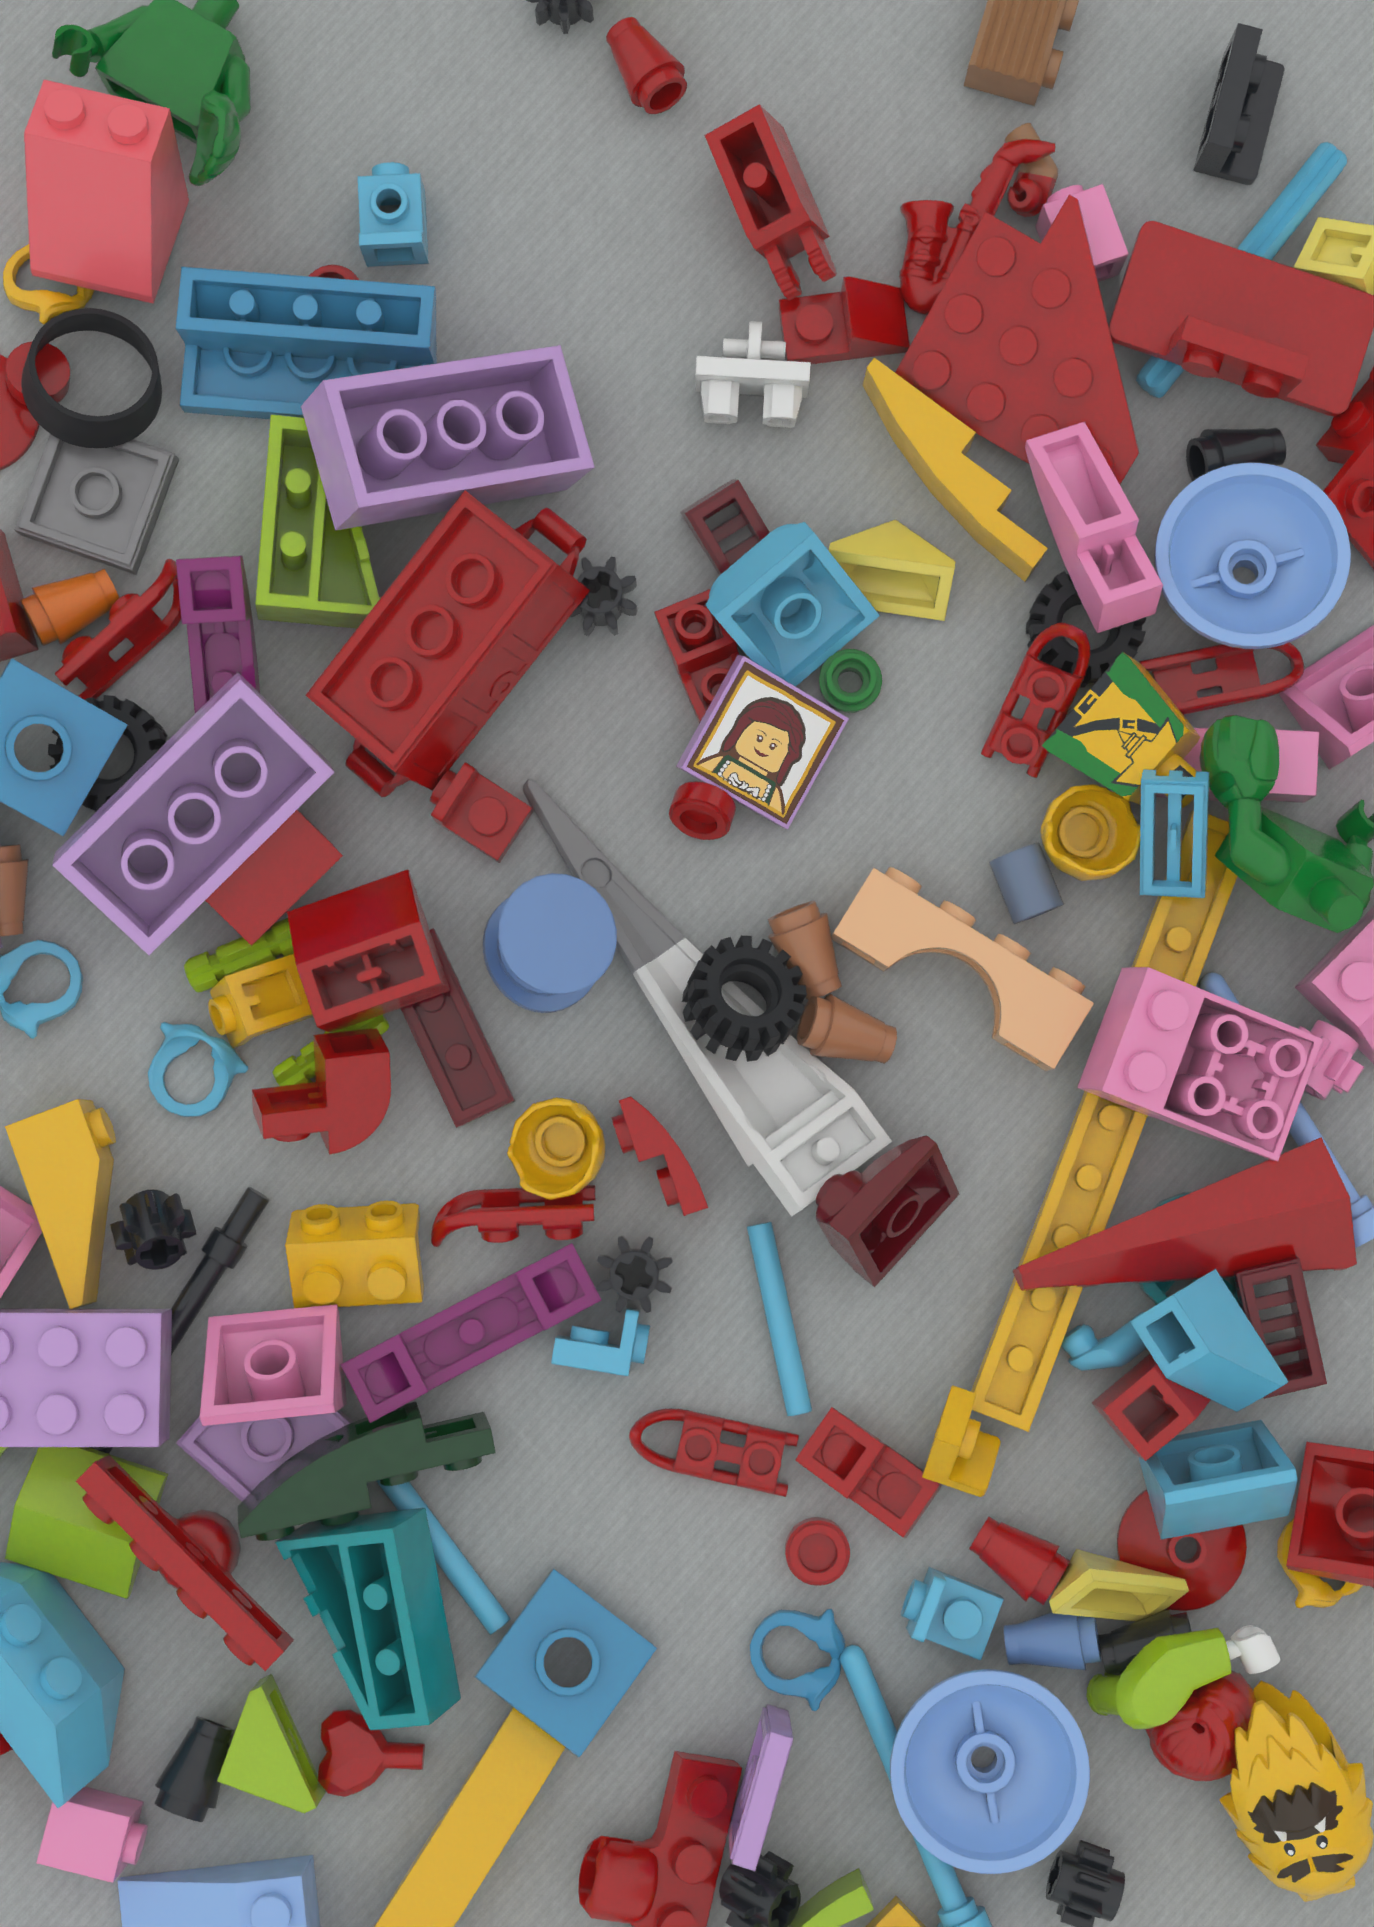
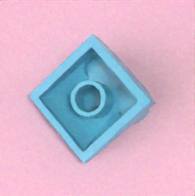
M805 522L782 525L771 531L715 580L705 605L753 662L795 687L880 616Z

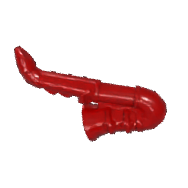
M1020 139L1004 143L993 156V162L980 173L981 181L971 193L972 201L970 204L965 203L960 210L958 217L960 223L955 228L948 226L949 218L954 211V206L951 203L938 200H918L903 203L900 206V212L906 220L908 233L902 269L899 271L900 289L903 299L911 310L919 314L928 315L985 212L995 216L1018 165L1021 163L1037 162L1054 153L1055 143L1033 139Z

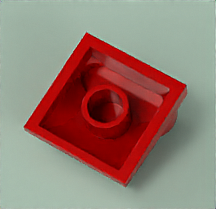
M1306 1442L1286 1564L1288 1570L1371 1586L1374 1589V1451Z

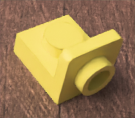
M1318 217L1293 268L1374 295V225Z

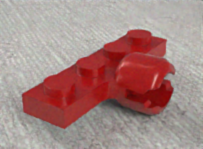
M110 1455L95 1461L76 1480L87 1492L82 1499L88 1509L106 1524L111 1525L115 1521L133 1539L129 1546L134 1555L151 1570L159 1571L165 1581L177 1589V1596L192 1613L202 1619L209 1615L227 1633L223 1637L224 1643L240 1661L248 1666H252L256 1662L266 1671L291 1645L294 1639L231 1575L238 1564L241 1548L238 1533L229 1520L216 1512L206 1510L186 1513L178 1519L172 1517Z
M674 1751L657 1828L652 1837L644 1841H634L600 1836L588 1845L581 1863L578 1885L579 1903L592 1919L628 1923L632 1927H706L742 1767L734 1760Z

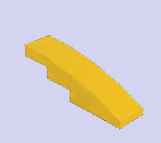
M873 358L866 367L863 387L893 442L930 493L972 538L1025 582L1038 566L1048 548L1000 513L1012 490L965 456L970 450L976 432L883 363Z
M512 1707L446 1813L435 1826L374 1927H454L538 1794L565 1747Z

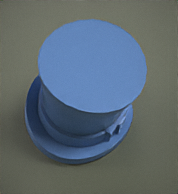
M551 873L540 875L524 882L491 914L483 935L484 961L493 982L510 1001L533 1012H557L581 1000L595 982L605 974L615 953L617 929L607 902L595 888L585 881L567 874Z

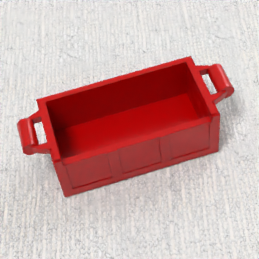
M464 490L305 695L355 738L353 751L346 759L345 766L381 797L390 795L396 787L403 785L409 780L433 791L443 775L453 766L590 590L573 577L579 553L586 544V537L550 508L542 509L534 519L513 529ZM535 530L567 555L560 566L528 541ZM365 748L371 751L376 757H378L383 763H385L390 769H392L397 774H392L387 768H385L380 762H378L373 756H371L365 750Z

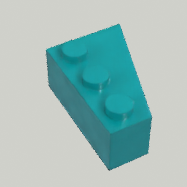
M426 1508L359 1515L350 1522L334 1526L322 1525L320 1520L313 1521L297 1528L290 1535L275 1541L283 1559L291 1558L309 1593L303 1599L312 1617L317 1614L320 1615L337 1649L332 1656L370 1730L430 1725L461 1699Z

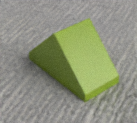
M270 1674L260 1679L248 1694L217 1782L305 1814L317 1808L326 1792L318 1782V1774L274 1677Z

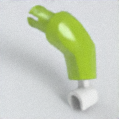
M1254 1625L1241 1627L1232 1634L1231 1640L1225 1641L1219 1628L1159 1636L1143 1647L1121 1675H1106V1673H1104V1676L1102 1674L1094 1675L1087 1686L1086 1697L1091 1709L1099 1715H1119L1123 1722L1133 1729H1151L1170 1721L1180 1711L1195 1689L1231 1674L1230 1660L1239 1657L1247 1673L1257 1674L1277 1665L1280 1662V1655L1271 1637L1264 1630Z

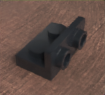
M1241 23L1237 24L1222 57L1193 169L1195 172L1245 185H1252L1257 178L1285 70L1282 64L1269 61L1267 56L1257 54L1263 29Z

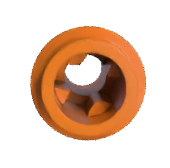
M102 569L95 573H88L32 587L34 594L21 599L20 602L41 644L45 646L57 640L62 645L107 613L119 599V595L106 570Z

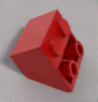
M408 869L287 912L295 963L316 1026L328 1033L450 991Z

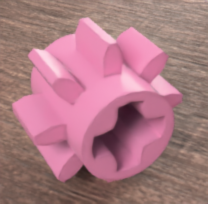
M1321 1020L1316 1021L1311 1031L1300 1026V1030L1323 1039L1304 1092L1321 1100L1326 1099L1331 1089L1340 1094L1343 1091L1348 1093L1364 1069V1066L1351 1059L1359 1044L1342 1030Z

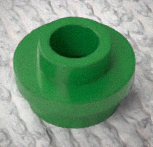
M844 649L830 656L823 664L819 675V689L824 700L834 709L846 713H855L868 708L877 699L882 686V674L877 662L869 654L857 649ZM845 672H854L861 678L862 686L856 692H846L839 686V676Z

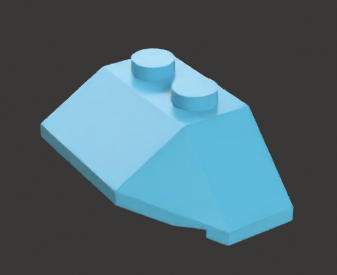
M0 1562V1733L52 1802L59 1808L109 1766L125 1668L54 1575L22 1564Z

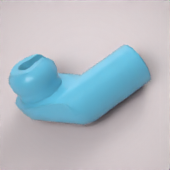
M1130 1321L1112 1335L1098 1340L1089 1325H1079L1065 1334L1061 1345L1070 1356L1068 1362L1081 1371L1122 1367L1147 1349Z

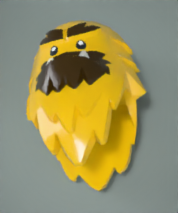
M1261 1680L1253 1690L1256 1702L1253 1704L1247 1732L1241 1727L1235 1728L1234 1739L1237 1769L1232 1768L1230 1779L1231 1792L1221 1797L1219 1801L1237 1826L1235 1829L1237 1837L1249 1849L1250 1853L1247 1857L1279 1888L1296 1892L1305 1902L1354 1888V1875L1367 1862L1374 1838L1373 1830L1370 1827L1373 1802L1366 1797L1363 1764L1348 1763L1326 1722L1298 1691L1292 1690L1291 1696L1288 1698L1273 1685Z

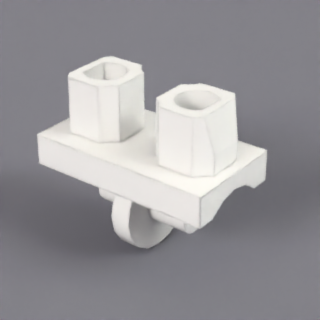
M750 321L749 339L724 338L723 357L697 356L696 392H701L704 422L717 424L737 423L739 394L764 396L762 424L770 427H795L802 398H807L811 362L785 361L786 342L761 340L762 322Z

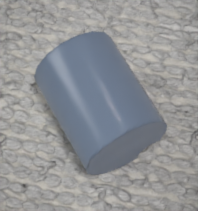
M1040 843L1022 847L989 862L1013 924L1032 919L1064 905Z

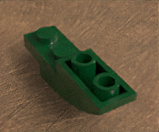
M412 1402L371 1423L367 1417L350 1423L315 1441L285 1461L256 1486L237 1506L240 1537L245 1538L255 1535L259 1541H270L290 1535L295 1531L294 1526L313 1521L320 1520L321 1524L325 1526L344 1524L356 1519L359 1516V1511L372 1508L367 1487L368 1482L380 1480L381 1485L393 1486L416 1479L420 1470L442 1465L447 1471H459L474 1467L482 1462L481 1456L496 1453L487 1417L484 1412L423 1425L417 1402Z

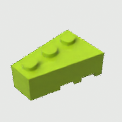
M271 415L255 600L258 620L357 629L380 600L362 527L335 531L304 418Z

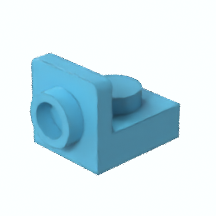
M627 1308L620 1345L608 1343L609 1331L572 1325L570 1337L562 1335L555 1337L551 1364L629 1376L631 1362L644 1364L650 1325L638 1323L639 1309Z
M929 1567L923 1582L916 1579L912 1581L902 1606L901 1616L909 1619L906 1629L910 1638L920 1642H924L927 1639L981 1661L1004 1599L997 1593Z

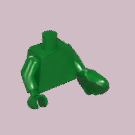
M153 0L148 6L142 5L116 19L89 30L77 25H64L56 30L52 57L58 59L63 55H71L69 71L74 76H85L88 73L90 62L97 63L95 69L111 95L170 108L175 132L197 144L194 162L189 173L191 184L202 186L205 183H209L233 162L240 146V122L251 110L250 68L245 62V56L237 37L226 30L240 7L237 0H197L192 9L176 0Z
M1238 715L1217 719L1203 737L1199 757L1202 772H1210L1209 789L1218 801L1228 809L1229 833L1214 856L1278 910L1335 933H1340L1354 926L1360 920L1363 911L1370 901L1371 890L1374 887V876L1371 874L1373 851L1367 846L1374 839V814L1367 818L1364 813L1365 803L1361 799L1337 820V832L1347 843L1344 845L1337 838L1261 807V801L1275 785L1279 771V744L1275 728L1266 720H1254Z

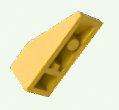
M76 1099L5 1126L69 1309L97 1302L114 1163L109 1145L116 1143L112 1123L104 1108L96 1109L93 1100Z

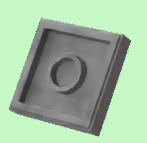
M50 434L14 530L21 536L137 575L179 458L175 453L134 439L115 447L96 449L75 446Z

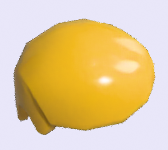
M1096 784L1070 787L1049 803L1041 825L1040 832L1043 847L1051 862L1058 870L1081 881L1110 878L1135 860L1140 847V825L1132 813L1129 800Z
M556 1097L533 1103L515 1121L509 1142L510 1146L507 1151V1155L520 1178V1186L526 1192L552 1200L577 1194L597 1177L605 1159L606 1144L599 1123L584 1104L577 1103L575 1100Z

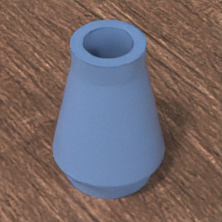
M1051 1612L1018 1624L1004 1625V1640L1009 1665L1029 1664L1086 1670L1087 1663L1101 1662L1097 1622L1094 1617L1053 1614Z

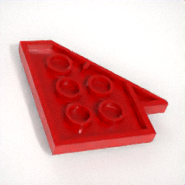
M1070 194L1068 195L1041 243L985 212L895 373L975 431L976 434L1028 464L1029 461L1025 450L1026 440L1085 422L1118 483L1121 484L1137 458L1139 448L1079 200Z

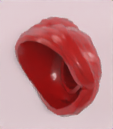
M1232 1671L1227 1676L1195 1689L1180 1711L1170 1721L1151 1729H1145L1150 1739L1153 1754L1161 1765L1172 1774L1193 1781L1218 1780L1230 1775L1232 1768L1237 1769L1234 1739L1235 1728L1241 1727L1247 1732L1253 1704L1256 1702L1251 1686L1240 1673Z

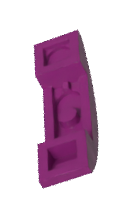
M243 556L176 559L182 624H187L195 713L237 672L260 693L255 634Z
M573 1243L340 1365L371 1423L428 1393L437 1386L602 1300Z

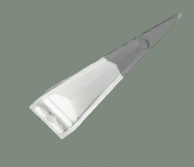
M530 779L525 782L523 791L574 877L585 881L595 888L607 902L617 929V949L748 1167L754 1164L791 1217L816 1200L820 1188L829 1178L836 1174L844 1175L849 1171H854L892 1142L857 1092L817 1057L812 1056L810 1051L804 1046L799 1045L793 1036L789 1035L784 1044H780L777 1051L768 1057L763 1051L758 1060L747 1062L745 1050H742L736 1061L725 1059L728 1048L720 1045L716 1053L713 1054L705 1048L711 1039L707 1034L696 1040L690 1032L696 1020L685 1022L683 1010L687 1002H682V997L688 984L687 982L703 954L622 875L537 782ZM732 981L722 986L721 993L723 999L735 1011L747 1016H759L764 1013Z

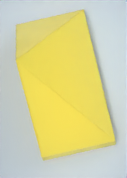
M896 519L829 544V552L876 611L945 621L955 570V560Z
M1076 1549L1049 1600V1604L1053 1614L1136 1622L1164 1611L1189 1592V1588L1183 1578Z

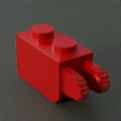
M759 104L704 135L744 232L753 248L767 259L784 297L790 301L802 294L800 279L791 264L790 258L804 250L808 255V261L813 272L819 276L822 282L835 277L837 274L824 242L830 236L784 127Z

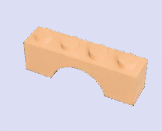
M889 867L886 873L883 874L873 868L832 934V940L882 971L887 970L906 957L920 953H941L965 962L979 974L990 992L994 1007L992 1039L1044 1071L1055 1069L1094 1005L1092 1001L1081 995L1085 985L1055 967H1052L1049 974L1027 962L1031 953L1019 943L1002 934H998L994 941L979 933L972 928L976 919L955 904L943 900L940 907H937L918 895L922 886L903 872Z

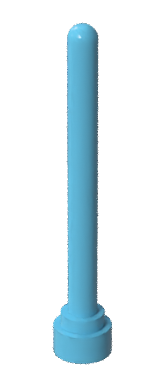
M849 1645L841 1653L840 1662L891 1783L890 1758L897 1730L864 1651L859 1646ZM913 1837L942 1906L937 1912L941 1921L937 1927H992L985 1908L977 1906L973 1897L965 1896L954 1867L932 1855Z

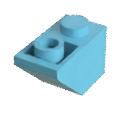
M1216 1269L1130 1321L1167 1379L1236 1412L1288 1383L1287 1378Z

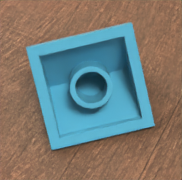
M1262 1420L1176 1435L1147 1461L1139 1457L1161 1540L1289 1516L1298 1481L1296 1468Z

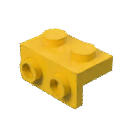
M387 1200L375 1202L369 1206L338 1208L328 1204H318L303 1210L293 1211L291 1213L285 1247L294 1308L337 1304L338 1307L423 1302L424 1283L418 1239L419 1205L416 1203L400 1204Z

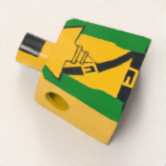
M1122 652L1043 743L1042 747L1121 797L1141 805V777L1143 769L1156 770V776H1169L1170 770L1183 771V777L1196 776L1197 770L1187 763L1184 758L1198 743L1200 736L1147 669L1137 660ZM1182 794V808L1194 800V795Z

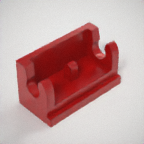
M297 809L205 901L252 946L343 855Z

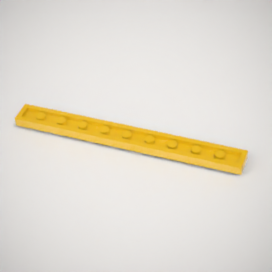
M1194 809L1189 813L1181 834L1180 881L1192 882ZM1208 814L1205 898L1158 896L1131 967H1149L1196 987L1237 879V875L1214 856L1229 833L1228 821ZM1084 1091L1018 1266L1105 1230L1148 1115ZM1014 1276L971 1392L977 1393L972 1408L973 1411L1029 1432L1083 1287H1046L1021 1291Z

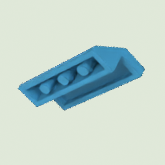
M181 267L176 330L185 343L180 407L184 413L270 419L271 415L304 418L301 406L323 380L437 364L435 286Z

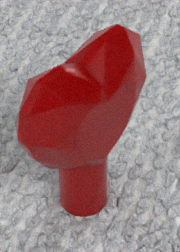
M351 1709L333 1711L321 1723L320 1739L327 1753L319 1764L318 1782L328 1794L346 1797L360 1792L373 1784L386 1768L423 1770L425 1744L388 1742L381 1730H370L363 1716Z

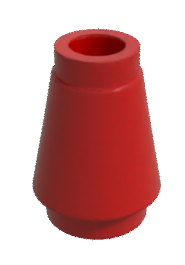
M627 17L613 25L607 33L606 41L611 47L612 54L632 103L637 107H643L648 114H659L673 107L683 97L687 89V82L684 79V66L641 26L636 18Z
M990 1516L969 1550L980 1556L979 1558L1025 1602L1031 1597L1042 1605L1045 1604L1070 1563L1069 1559L1057 1552L1060 1547L1059 1545L1003 1522L999 1523Z

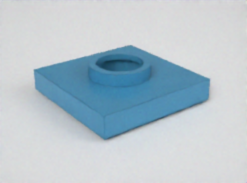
M13 658L10 659L0 676V802L64 837L125 731L127 724ZM32 724L50 726L59 734L63 742L61 760L54 768L46 772L27 770L19 763L15 756L14 743L17 735L23 728Z
M553 1569L474 1677L570 1752L580 1757L654 1654L657 1647ZM564 1637L575 1638L583 1642L589 1649L592 1658L591 1670L587 1678L579 1685L573 1687H561L553 1683L547 1676L544 1668V1656L548 1647L556 1640Z

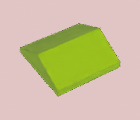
M38 1447L14 1505L5 1559L128 1599L141 1563L130 1549L129 1543L133 1539L115 1521L109 1525L97 1518L82 1499L87 1492L76 1482L95 1461L110 1454L89 1447ZM110 1455L158 1504L160 1503L168 1473Z

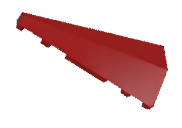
M1322 1137L1281 1154L1278 1161L1270 1159L1018 1266L1013 1270V1274L1021 1291L1046 1287H1088L1124 1282L1151 1283L1197 1280L1214 1269L1217 1270L1221 1278L1234 1277L1233 1271L1296 1256L1300 1258L1302 1271L1345 1270L1357 1264L1350 1196Z

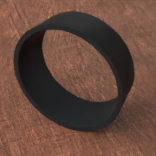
M95 308L75 309L59 314L49 320L33 339L22 372V394L33 418L54 437L79 447L109 448L133 440L150 426L161 404L162 384L158 359L152 343L145 333L133 322L107 310ZM77 331H98L116 336L133 346L147 361L152 375L144 395L128 409L112 415L90 416L65 408L45 391L36 372L35 357L46 344L64 334Z

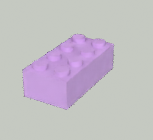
M561 345L323 380L301 406L335 531L449 511L464 490L483 505L565 491L595 468Z
M237 672L55 852L52 866L143 951L150 955L334 773L330 762Z
M0 1308V1447H159L169 1440L172 1309Z

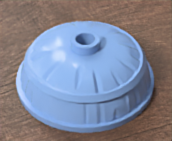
M1238 463L1223 466L1191 482L1178 494L1167 509L1161 521L1155 544L1156 573L1163 584L1162 593L1176 615L1187 626L1205 638L1219 644L1241 649H1264L1284 645L1316 628L1329 615L1338 602L1347 582L1351 562L1347 529L1339 511L1330 498L1317 485L1302 475L1280 466L1265 463ZM1240 567L1248 568L1254 573L1255 581L1249 584L1240 583L1234 578L1233 571Z
M981 1669L959 1673L937 1683L913 1704L902 1720L895 1736L890 1758V1779L894 1800L901 1818L913 1837L927 1851L941 1861L965 1871L980 1874H1001L1021 1870L1043 1860L1054 1852L1071 1834L1079 1821L1088 1796L1090 1766L1086 1744L1080 1728L1066 1706L1052 1692L1038 1682L1014 1672ZM982 1746L991 1748L995 1753L993 1762L984 1768L976 1767L971 1762L973 1752Z

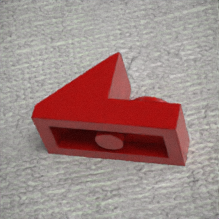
M847 276L843 277L841 292L796 297L790 301L779 299L778 310L782 340L786 342L785 361L819 364L906 353L910 347L904 300L900 287Z

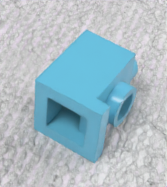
M388 162L375 165L372 168V176H357L360 223L359 247L366 266L429 264L426 196L421 174H409L408 166L401 163ZM400 205L398 210L392 213H385L379 209L380 206Z

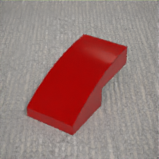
M833 1407L828 1411L795 1459L796 1462L845 1498L857 1503L903 1538H907L943 1485L922 1478L924 1472L922 1469Z

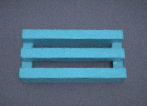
M1143 769L1141 777L1140 895L1205 898L1210 772L1196 771L1195 777H1183V771L1170 770L1169 776H1156V770ZM1156 793L1168 794L1167 880H1155ZM1182 794L1194 795L1192 882L1180 881Z

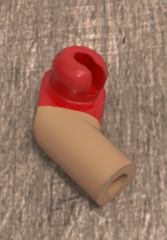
M1025 123L1009 133L1004 141L1007 143L1020 139H1041L1032 124ZM1050 155L1037 162L1021 163L1019 165L1020 169L1012 187H1009L1007 192L1008 204L1018 215L1033 217L1039 214L1043 204L1047 203V199L1052 195L1058 178V168Z

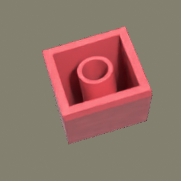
M44 79L24 132L29 252L32 276L154 304L189 202L170 108Z

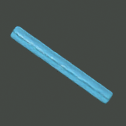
M1329 142L1321 143L1237 249L1272 260L1347 164V157L1344 152L1338 150ZM1151 356L1139 371L1136 381L1150 395L1161 398L1182 374L1184 369L1175 363Z

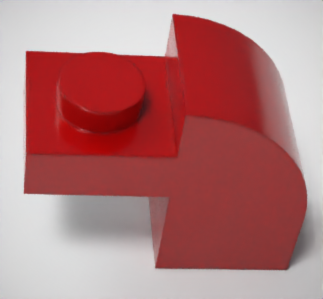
M377 1028L313 1035L316 1082L252 1089L253 1114L263 1139L274 1138L283 1142H295L307 1138L310 1133L320 1132L329 1155L351 1149L367 1139L384 1119L391 1097L390 1052Z

